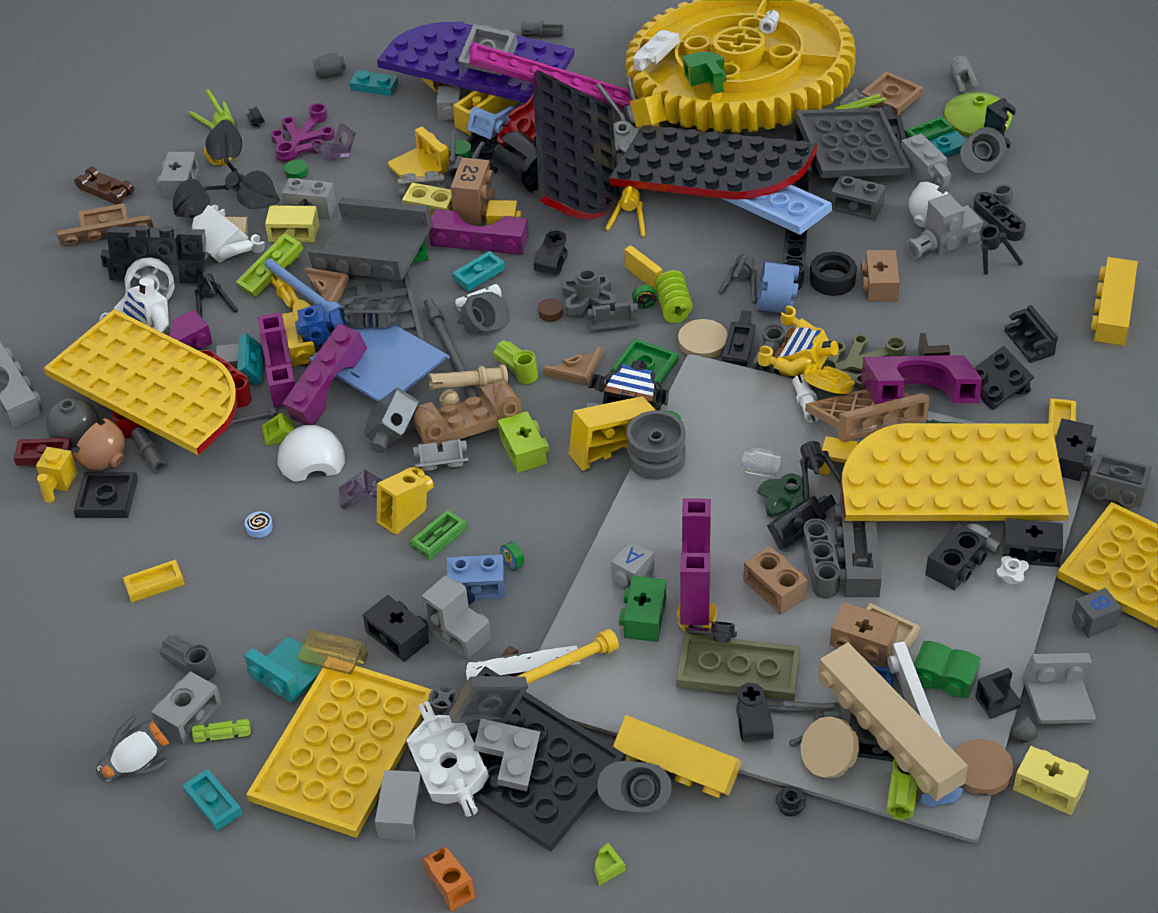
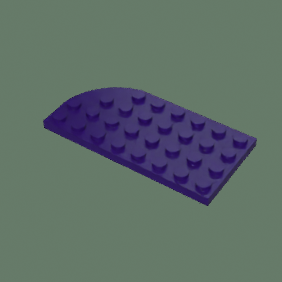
M461 21L437 22L412 28L394 38L377 60L378 68L527 103L533 94V83L504 74L497 75L459 65L458 60L473 25ZM516 35L518 45L514 55L566 70L574 57L573 48Z

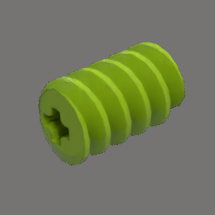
M677 270L666 271L659 275L654 282L663 317L670 323H682L687 319L693 308L685 276Z

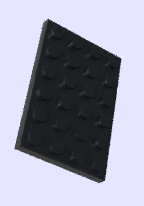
M486 666L478 673V675L485 677H502ZM525 691L508 721L504 724L540 732L527 791L497 785L503 757L478 752L484 766H486L489 777L482 789L472 795V799L552 852L598 795L597 782L600 773L613 762L626 761V756L615 747ZM456 700L449 706V708L442 715H449V712L455 704ZM465 723L475 744L480 723ZM448 758L443 761L442 767L451 768L457 763V760L455 758Z

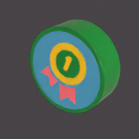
M510 541L500 547V554H503V562L510 570L514 571L524 565L523 552L516 543Z

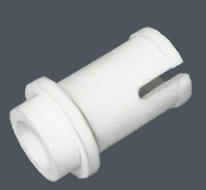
M770 10L761 19L759 27L762 32L771 34L776 30L780 17L777 11L773 10L771 13Z

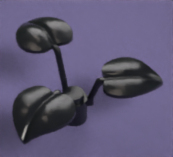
M221 120L208 134L205 146L210 157L216 160L224 158L225 163L231 169V172L226 176V184L204 186L202 188L201 183L196 179L184 181L178 186L174 194L173 211L177 217L194 218L202 214L210 204V198L205 192L207 190L228 191L231 189L238 192L237 199L239 203L249 209L266 208L278 203L280 199L275 191L272 180L266 173L256 170L249 172L245 176L238 173V169L231 164L228 157L235 158L240 155L242 139L237 128L231 122Z

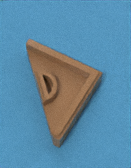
M306 267V276L318 294L328 302L338 303L349 282L348 274Z
M598 347L595 352L584 356L579 354L564 359L563 363L555 366L545 365L543 375L588 385L591 375L603 356V348Z

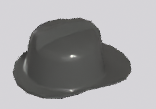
M980 128L960 149V158L963 165L973 173L983 174L988 172L1003 157L1006 151L1005 138L994 128Z
M483 292L469 296L466 303L461 307L460 319L457 323L463 324L472 333L497 330L506 326L509 321L508 306L496 293Z
M613 762L604 768L597 782L598 794L602 801L610 808L619 811L655 812L664 807L672 791L671 780L667 772L658 765L643 762Z

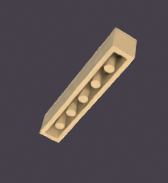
M849 643L820 658L818 678L823 687L830 689L837 696L841 706L849 709L856 716L860 726L865 730L868 729L875 736L879 746L892 754L899 767L903 771L910 773L924 793H928L935 801H938L965 784L968 765Z

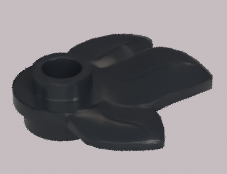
M714 621L711 624V628H696L692 625L685 627V630L690 634L713 636V641L729 643L731 638L737 637L735 624L729 622Z

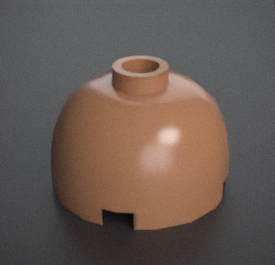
M107 418L102 419L105 423L101 426L98 423L91 426L77 443V446L80 448L78 454L73 452V458L87 469L103 471L111 466L115 468L124 459L123 452L126 441L123 432Z

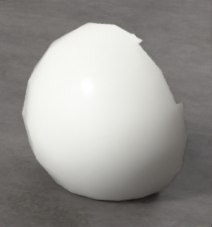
M305 425L294 429L285 437L278 450L277 465L283 475L295 482L306 480L307 475L314 471H323L327 476L336 475L345 464V452L338 437L330 430L317 425Z

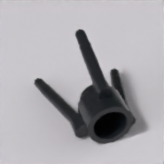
M986 225L981 228L979 234L982 242L983 273L985 275L988 274V250L997 249L1001 242H1003L1019 265L1023 264L1020 256L1007 240L1006 233H1000L999 228L995 225Z
M202 272L196 277L195 284L197 289L194 291V294L196 296L197 314L201 318L202 297L210 298L216 293L222 297L234 312L238 311L237 307L222 290L220 284L215 282L214 277L210 273Z
M809 441L800 447L802 459L799 462L802 468L803 495L805 500L809 498L808 468L813 470L815 475H818L819 468L826 462L840 485L842 476L831 461L828 451H823L819 442Z

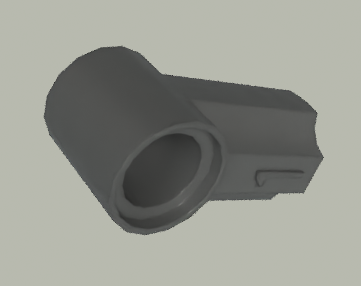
M770 324L762 332L763 339L760 347H771L773 350L772 357L786 336L784 327L779 324ZM759 347L753 362V369L774 373L776 370L773 368L774 365H759L757 361L758 353L760 352Z
M169 635L162 642V647L159 651L162 658L187 672H193L207 681L215 675L216 667L207 646L203 644L194 645L178 635Z

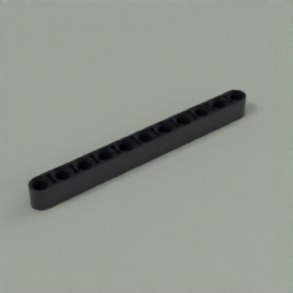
M795 120L793 141H804ZM812 162L806 173L792 184L810 193ZM786 228L783 264L799 266L797 281L794 280V283L798 284V290H800L804 280L807 230L800 235Z

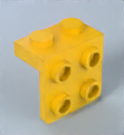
M422 126L415 129L417 148L388 162L389 168L400 178H402L403 174L415 173L416 177L425 176V172L439 171V174H443L448 170V156H450V152L445 144H442L433 133H429Z

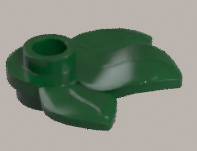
M790 473L784 475L781 479H768L759 486L757 493L767 497L765 507L768 516H774L786 510L789 511L804 500L801 476ZM793 483L797 486L791 488L787 484Z

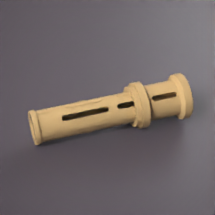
M501 364L495 368L479 366L473 371L429 373V379H431L429 380L430 390L477 386L480 388L502 380L508 383V372L506 366Z

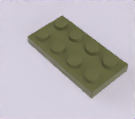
M684 633L676 687L738 694V690L743 684L756 683L763 688L765 697L794 701L801 646L731 639V642L723 643L713 641V636Z

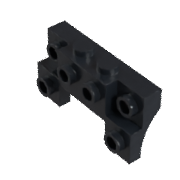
M139 225L136 227L110 226L107 231L109 280L125 281L127 269L132 263L141 258L149 257L159 259L168 265H178L181 283H195L196 277L205 272V229H178L172 226L150 228L148 225Z

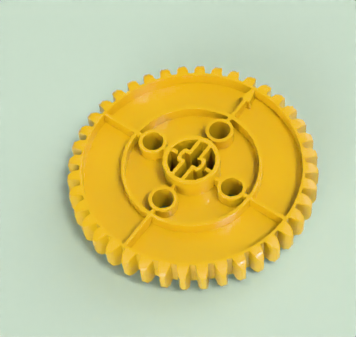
M692 0V3L689 4L682 2L677 4V9L668 8L663 11V15L658 14L651 18V22L643 24L641 30L637 31L634 34L633 40L630 41L625 56L626 77L632 78L637 99L661 93L667 122L676 124L680 121L681 127L691 128L695 125L699 131H707L709 128H713L714 132L723 133L725 129H730L731 133H741L742 129H747L748 132H756L758 127H764L766 130L774 129L775 124L778 123L782 126L792 124L796 110H822V106L831 105L835 98L843 94V89L848 87L850 79L853 77L856 64L854 38L850 34L849 27L833 11L824 9L823 5L818 3L810 4V0ZM771 10L772 13L775 10L780 16L777 28L773 33L766 34L761 31L759 23L768 11ZM660 30L679 34V43L657 64L650 63L643 71L634 69L633 57ZM697 52H713L721 55L724 58L726 82H723L724 92L715 94L709 83L691 87L684 76L682 56Z

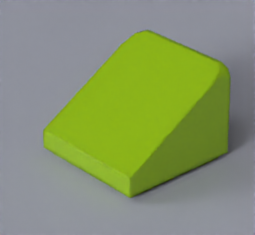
M281 412L263 424L262 430L265 444L269 446L282 443L285 437L295 429L294 422Z

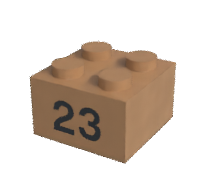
M462 158L451 185L453 211H458L460 218L470 225H483L488 202L495 199V189L491 186L494 172L490 170L489 160Z

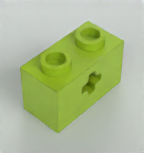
M528 411L498 420L499 438L517 473L547 464L546 453L550 451L548 442L545 437L541 438L539 425L536 420L532 421Z

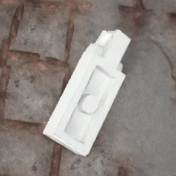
M660 30L637 51L633 57L634 69L643 71L650 63L657 64L679 43V34Z

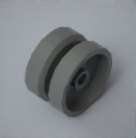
M653 410L639 414L628 424L626 433L628 445L627 460L630 467L637 474L646 478L660 479L670 477L682 468L686 456V429L683 422L676 415L666 411Z

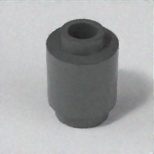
M338 53L318 56V59L313 60L316 77L322 76V78L340 75L343 74L342 70L346 69L343 56L339 57Z

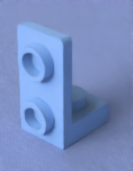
M509 106L496 115L474 107L471 109L467 130L492 139L498 135L503 126H507L510 120L508 115L515 107Z

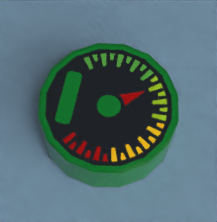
M641 285L633 290L632 300L633 303H637L638 308L646 309L656 303L657 294L654 287Z

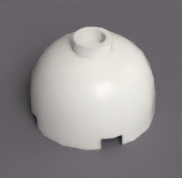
M920 182L913 190L909 199V210L914 218L913 220L918 226L923 228L926 225L928 200L949 194L948 192L942 194L937 191L939 186L929 182Z
M151 257L141 258L133 262L127 269L125 276L126 291L132 287L139 286L140 279L150 278L154 280V289L163 295L166 300L172 296L175 288L173 274L161 260Z

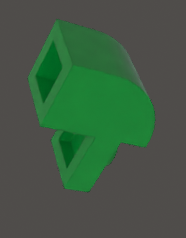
M697 52L682 56L684 76L691 87L709 83L715 94L724 92L723 82H726L724 58L721 55L713 52Z

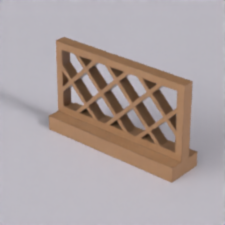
M864 389L806 403L805 411L838 429V439L847 442L869 436L875 431L891 425L926 421L930 396L924 393L910 396L903 392V398L875 405L868 391Z

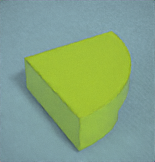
M609 842L599 850L595 860L594 872L599 886L626 871V864Z

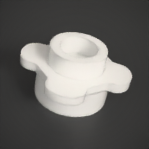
M1010 556L1002 557V565L997 569L996 574L1008 584L1022 582L1024 580V571L1028 570L1029 564L1024 560L1019 561Z

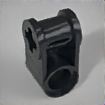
M554 230L546 234L534 258V271L560 275L563 264L568 256V251L565 248V233Z
M756 683L743 684L738 690V703L736 705L741 741L752 742L773 739V722L763 688Z

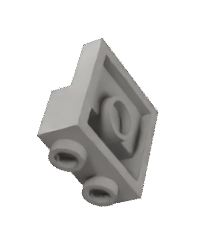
M474 24L458 62L462 67L502 75L470 65V46L474 42L514 54L518 45L516 35L509 30H498L487 25L480 26Z

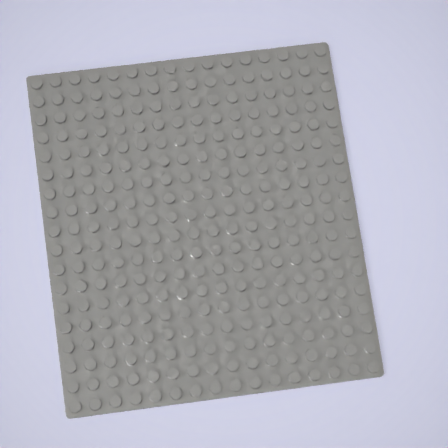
M689 354L686 356L669 390L668 405L662 404L659 410L673 411L681 417V421L686 429L684 465L677 473L660 479L646 478L630 468L539 651L576 645L578 649L593 642L597 633L606 629H611L615 633L619 642V648L607 655L595 653L580 660V664L569 665L528 684L529 687L526 692L580 726L617 736L625 715H628L738 758L742 761L738 772L740 774L784 787H793L807 794L893 819L890 814L886 813L893 761L857 757L852 768H848L844 772L846 774L839 778L827 779L814 775L806 768L801 758V743L794 746L789 744L790 740L804 735L810 724L814 722L813 713L769 711L773 722V739L742 742L736 713L738 694L676 687L684 633L690 634L687 631L683 632L678 626L677 609L680 605L683 498L711 499L709 605L712 603L716 605V621L735 624L737 637L731 639L801 646L794 701L839 703L837 696L820 683L818 673L820 658L837 649L830 646V634L832 624L843 602L864 609L869 603H872L920 625L921 632L908 650L913 665L923 641L941 643L951 649L964 650L981 658L980 669L969 698L952 697L941 689L923 688L941 737L954 751L960 744L973 739L994 741L1006 749L1017 709L990 719L975 698L978 679L1009 668L1012 671L1010 687L1018 698H1021L1025 685L1022 675L1032 654H1034L1059 567L1029 565L1028 570L1024 571V580L1017 584L1004 582L996 574V571L1002 565V537L1005 521H876L882 577L880 597H845L844 586H839L838 593L832 598L824 599L818 597L812 588L803 551V537L787 548L779 549L767 527L769 523L788 510L774 516H768L765 507L767 497L759 495L757 490L768 479H781V477L790 473L802 477V468L799 462L802 459L800 447L809 441H817L823 448L826 436L838 438V429L822 420L816 422L812 414L813 423L806 422L802 407L798 405L796 400L797 393L792 384L793 378ZM810 384L811 389L817 395V401L843 395L825 391ZM928 411L927 420L930 421L933 419L941 422L980 424ZM866 437L858 438L851 441H856L859 444ZM1088 452L1087 455L1091 456L1092 459V453ZM833 461V464L842 476L845 463ZM808 468L809 498L816 496L818 499L823 495L828 496L832 494L837 503L836 505H839L841 487L833 473L830 472V475H815L814 471ZM1082 471L1080 481L1062 477L1069 512L1067 521H1040L1063 524L1062 557L1087 476L1085 471ZM793 483L787 484L791 488L797 486ZM833 506L824 513L827 516L825 522L829 526L837 556V548L841 547V542H836L835 533L836 526L840 525L839 521H834ZM864 523L862 531H853L855 544L854 566H856L857 559H865L863 546ZM957 523L964 526L970 523H977L992 533L991 538L1001 543L997 552L995 553L985 548L988 551L985 561L980 566L976 565L969 580L966 583L962 582L955 591L926 576L928 556ZM630 541L654 552V571L648 578L667 580V599L658 642L624 638V626H619L621 609H626L627 604H624L625 587L619 586L612 580L611 561ZM769 546L778 554H782L796 570L803 572L808 580L806 599L781 615L743 581L744 562ZM839 564L840 569H843V564ZM702 625L694 626L696 628H703ZM865 659L872 667H882ZM894 673L893 689L905 700L897 676ZM766 697L767 706L782 705L784 701L793 702V700ZM839 703L842 720L850 724L851 711L843 708ZM918 786L914 816L905 820L894 819L975 843L979 840L992 795H987V793L971 794L963 789L962 796L955 803L929 807L920 803L924 792Z

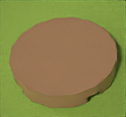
M985 739L968 740L960 744L955 750L968 765L965 784L960 786L967 792L979 795V793L995 795L1003 791L1011 782L1014 767L1011 756L1004 747L994 741Z

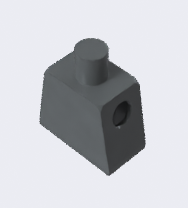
M398 387L373 404L364 430L365 437L372 441L371 449L378 453H384L387 446L403 436L419 402Z

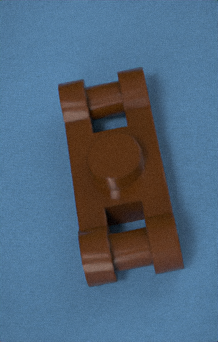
M93 166L85 170L84 175H79L74 180L75 185L80 190L116 205L124 200L125 195L129 196L134 192V186L129 181L122 182L100 173Z

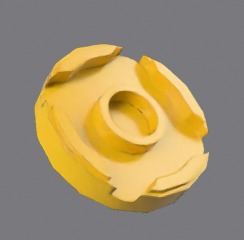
M817 364L805 367L802 377L809 384L838 394H849L852 392L855 381L851 380L847 373L829 366H824L823 370L817 369Z

